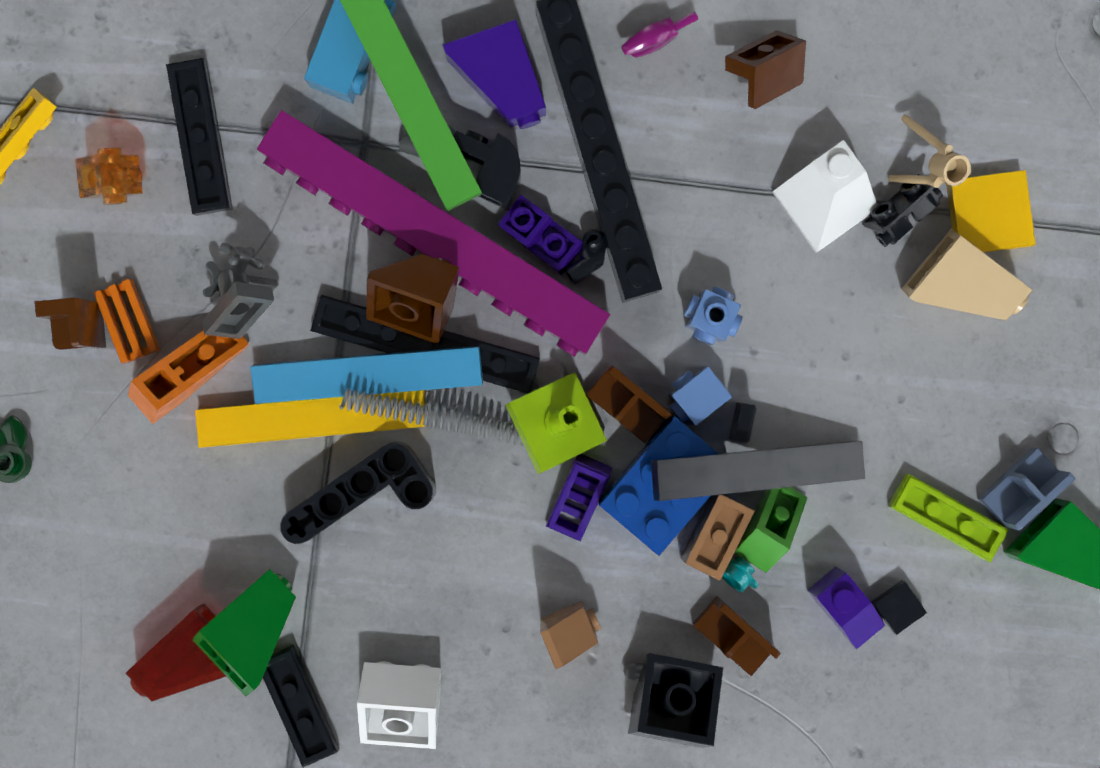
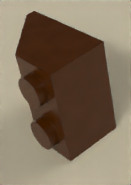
M420 254L370 271L367 277L366 319L439 344L454 309L460 267L451 264L443 258H433Z

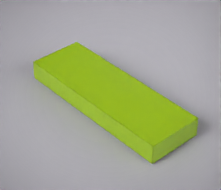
M905 474L888 505L893 510L990 563L1009 529L910 474Z

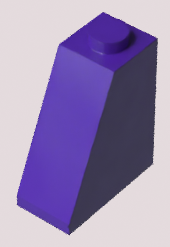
M516 19L443 44L448 63L510 128L519 125L520 129L530 128L541 122L540 117L546 116V105Z

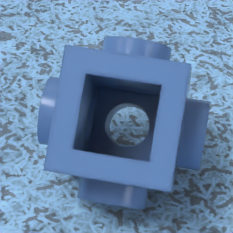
M713 287L712 291L705 289L700 292L699 296L692 295L684 313V316L689 318L685 327L694 331L692 337L710 345H713L715 341H726L728 335L734 337L743 316L738 314L741 304L733 301L735 295L718 287ZM712 308L722 311L723 316L719 322H714L710 319L709 312Z

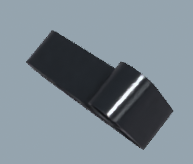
M392 442L381 447L287 512L281 520L280 531L288 542L293 544L307 542L388 485H390L401 503L412 510L421 509L434 499L436 485L408 444ZM391 449H398L404 453L405 465L400 470L392 469L386 461V456ZM359 471H366L372 475L374 484L370 491H362L357 487L355 477ZM412 481L423 482L427 487L426 499L422 501L412 499L408 493L409 483ZM328 493H334L340 497L342 507L338 513H332L326 509L324 498ZM314 512L318 518L306 525L303 530L297 531L294 525L297 524L298 520Z

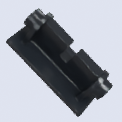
M903 183L900 191L887 202L878 205L873 210L872 215L862 225L879 232L876 235V239L882 246L895 245L898 240L913 228L907 216L911 214L915 221L920 222L940 205V199L943 197V194L938 188L928 184Z

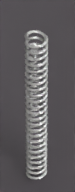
M350 388L346 390L343 401L339 405V408L342 410L347 401V410L350 411L355 402V412H359L362 405L363 414L367 413L370 405L371 416L375 414L378 406L379 418L383 415L386 406V419L390 417L393 409L394 421L397 420L401 410L402 422L405 421L409 410L408 422H413L416 413L417 425L420 424L424 413L423 425L425 427L428 425L432 413L431 427H435L439 416L438 428L440 430L443 428L447 416V431L450 430L455 416L453 431L455 433L458 431L462 419V434L465 433L470 419L469 435L473 434L477 422V438L480 436L485 422L483 437L484 439L487 438L492 424V440L495 439L500 424L498 440L499 442L502 441L507 427L506 443L510 442L511 434L515 427L514 423L511 425L509 421H506L503 425L501 419L496 422L494 418H491L488 422L486 416L482 420L479 415L473 419L471 413L466 417L465 413L461 412L458 417L457 410L451 414L450 410L446 409L443 414L442 407L436 411L434 405L428 411L427 404H424L421 408L419 402L413 407L412 401H409L405 407L404 399L398 404L397 399L394 398L390 404L388 396L385 397L382 403L381 394L375 400L374 394L371 393L367 400V393L365 391L361 394L360 399L358 390L354 391L351 398L352 392ZM516 427L514 432V445L517 444V440L519 437V433Z

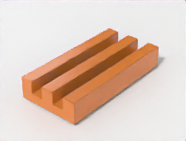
M126 279L118 285L108 286V289L93 292L121 364L129 363L161 350L133 279ZM126 291L147 347L142 348L123 301L122 292ZM109 297H112L115 307L117 309L118 315L120 317L127 338L133 350V352L131 353L128 349V346L120 329L119 323L111 306Z

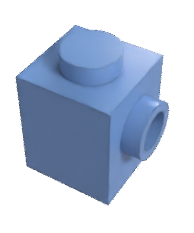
M703 367L694 375L690 371L684 373L671 384L675 390L668 395L673 401L669 408L682 423L688 420L691 425L695 426L732 398L709 367Z

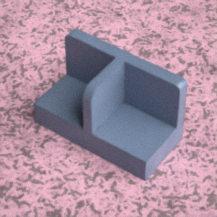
M1032 447L991 485L978 500L1002 526L1019 531L1076 478L1071 472L1059 471L1039 448Z

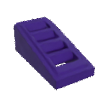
M577 455L546 527L581 542L609 481L612 467L586 455ZM580 471V472L585 473V474H587V475H589V476H592V477L598 479V482L595 481V480H592V479H590V478H588V477H585V476L579 474L578 472ZM573 483L593 491L592 496L572 488ZM569 498L587 506V508L583 510L565 501ZM562 511L581 519L580 524L578 525L560 517V512Z

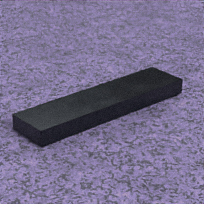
M204 58L166 64L192 214L199 216L233 210L207 61Z

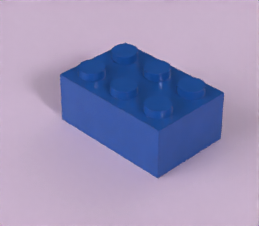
M670 416L604 493L598 504L648 548L660 556L710 496L655 501L653 498L651 460L719 453L678 418Z

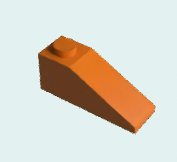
M203 330L131 380L128 397L149 421L154 424L188 399L245 350L249 343L243 336L241 339L204 335Z

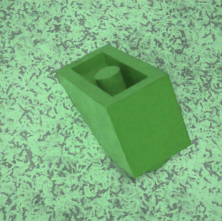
M792 487L767 489L754 509L755 512L734 553L767 573L790 550L808 497Z

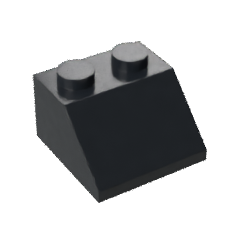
M647 653L633 695L628 734L699 748L713 747L724 667Z

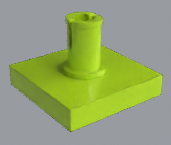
M575 372L505 404L537 474L543 473L607 441Z

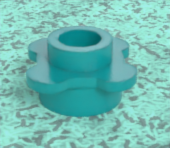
M741 557L730 560L722 576V579L729 586L739 592H743L748 585L754 589L759 586V583L752 577L755 570L746 560Z

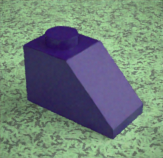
M836 566L807 589L809 594L856 650L885 626L865 594L845 571Z

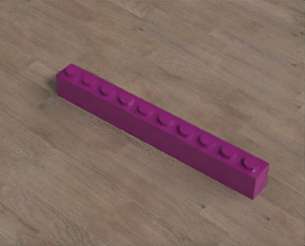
M282 110L257 147V150L266 157L263 164L282 176L286 170L299 177L296 184L316 196L319 190L331 197L328 204L346 216L349 215L351 210L362 216L364 219L361 225L375 234L381 236L383 231L391 234L396 238L393 244L407 254L413 256L418 251L433 258H443L451 264L460 267L458 277L461 280L458 284L459 286L477 297L482 291L494 298L491 303L494 308L509 317L513 311L526 318L523 324L525 327L541 337L547 331L559 339L556 343L557 347L574 357L578 351L584 355L587 354L611 315Z

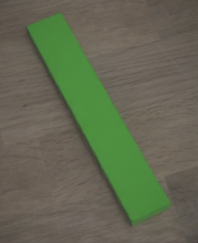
M340 0L447 211L481 195L482 192L384 0Z

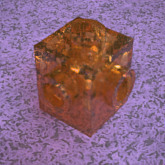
M121 148L98 149L95 155L75 159L80 198H103L104 205H118L128 203V196L143 194L142 172L138 155H122Z

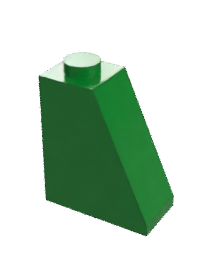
M1055 498L1004 551L1012 559L1100 590V529L1071 501Z
M271 569L266 571L214 617L192 639L245 697L260 685L296 599V596L291 592L292 586L289 581L281 574H275Z

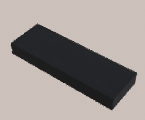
M294 645L272 654L263 680L302 767L304 768L337 753L340 749Z

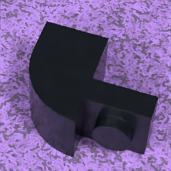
M456 130L453 137L463 156L482 165L476 179L482 192L478 197L505 210H509L521 181L520 159L515 147L500 133L497 134L491 147L487 145L489 140L479 133L468 130L465 135Z

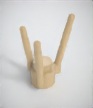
M903 115L901 117L903 123L934 146L938 152L929 161L931 173L929 176L892 174L888 177L890 182L928 184L938 188L942 183L957 186L968 178L971 173V165L966 156L953 152L952 145L942 142L909 116Z

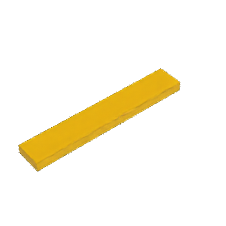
M425 390L381 394L382 403L385 397L388 396L390 404L394 398L397 399L398 404L404 399L405 407L409 401H412L413 407L417 402H419L421 408L426 404ZM344 397L200 409L195 410L198 448L425 427L423 425L424 413L419 425L416 424V413L413 422H408L409 410L405 421H401V410L397 420L394 421L393 409L390 417L386 419V406L383 415L379 418L378 406L375 414L371 416L370 405L366 414L362 412V405L359 412H355V402L350 411L347 410V401L341 410L339 405H341Z

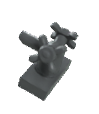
M222 243L219 250L230 255L228 260L230 266L219 271L213 261L206 263V269L212 275L210 277V286L203 290V295L211 297L218 291L220 300L202 321L204 335L241 339L273 303V290L279 284L275 279L246 274L247 264L259 270H262L264 267L262 260L254 258L255 251L252 247H232L228 243Z

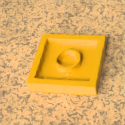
M1026 170L968 177L957 186L946 184L952 229L983 253L1036 245Z

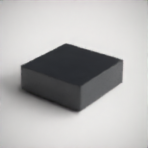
M736 402L729 434L730 440L743 443L750 441L757 409L755 405Z
M903 580L871 601L891 631L896 635L927 614L917 597Z

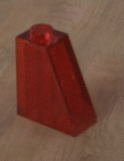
M205 603L191 611L125 673L131 679L130 684L140 696L148 697L152 702L227 677L192 640L205 625L216 617Z

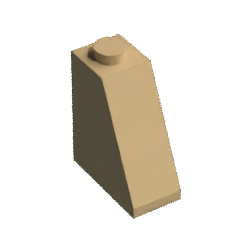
M950 229L901 288L909 298L918 303L1006 321L1012 314H1017L1025 307L1028 302V295L1033 291L953 229Z

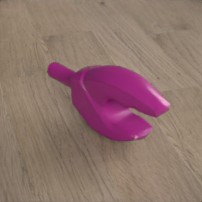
M694 11L675 22L668 17L662 21L652 23L624 43L621 49L626 56L632 55L635 58L656 52L673 41L678 36V30L697 21L698 16Z

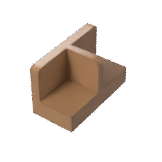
M722 494L710 496L680 558L685 564L720 581L755 511Z

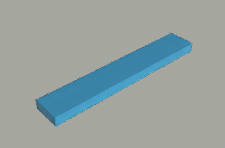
M480 345L262 363L250 366L255 404L344 397L346 390L349 388L352 392L351 396H353L356 390L359 391V395L364 391L367 395H370L371 393L382 394L483 385Z

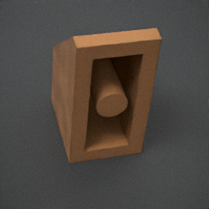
M582 601L540 618V633L555 669L563 667L598 644L595 632L601 630V626L594 609L586 610Z

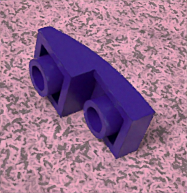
M522 195L519 196L497 224L560 275L564 273L565 268L579 254L583 244L582 241L553 221L547 213Z

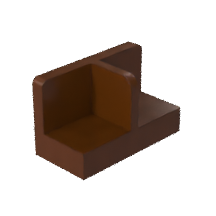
M776 30L725 56V71L748 79V107L757 109L803 83L806 40Z
M75 297L34 301L36 317L50 319L52 343L56 349L106 348L104 318L97 302Z
M613 365L607 368L586 394L587 397L643 443H646L664 420L667 421L672 415Z
M718 596L710 602L692 623L727 658H731L750 676L756 672L770 654L775 659L781 654L770 641Z

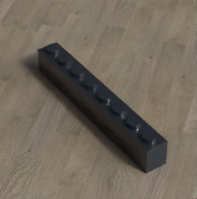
M576 0L536 1L537 21L599 228L604 236L606 251L621 301L625 303L658 293L662 290V285Z

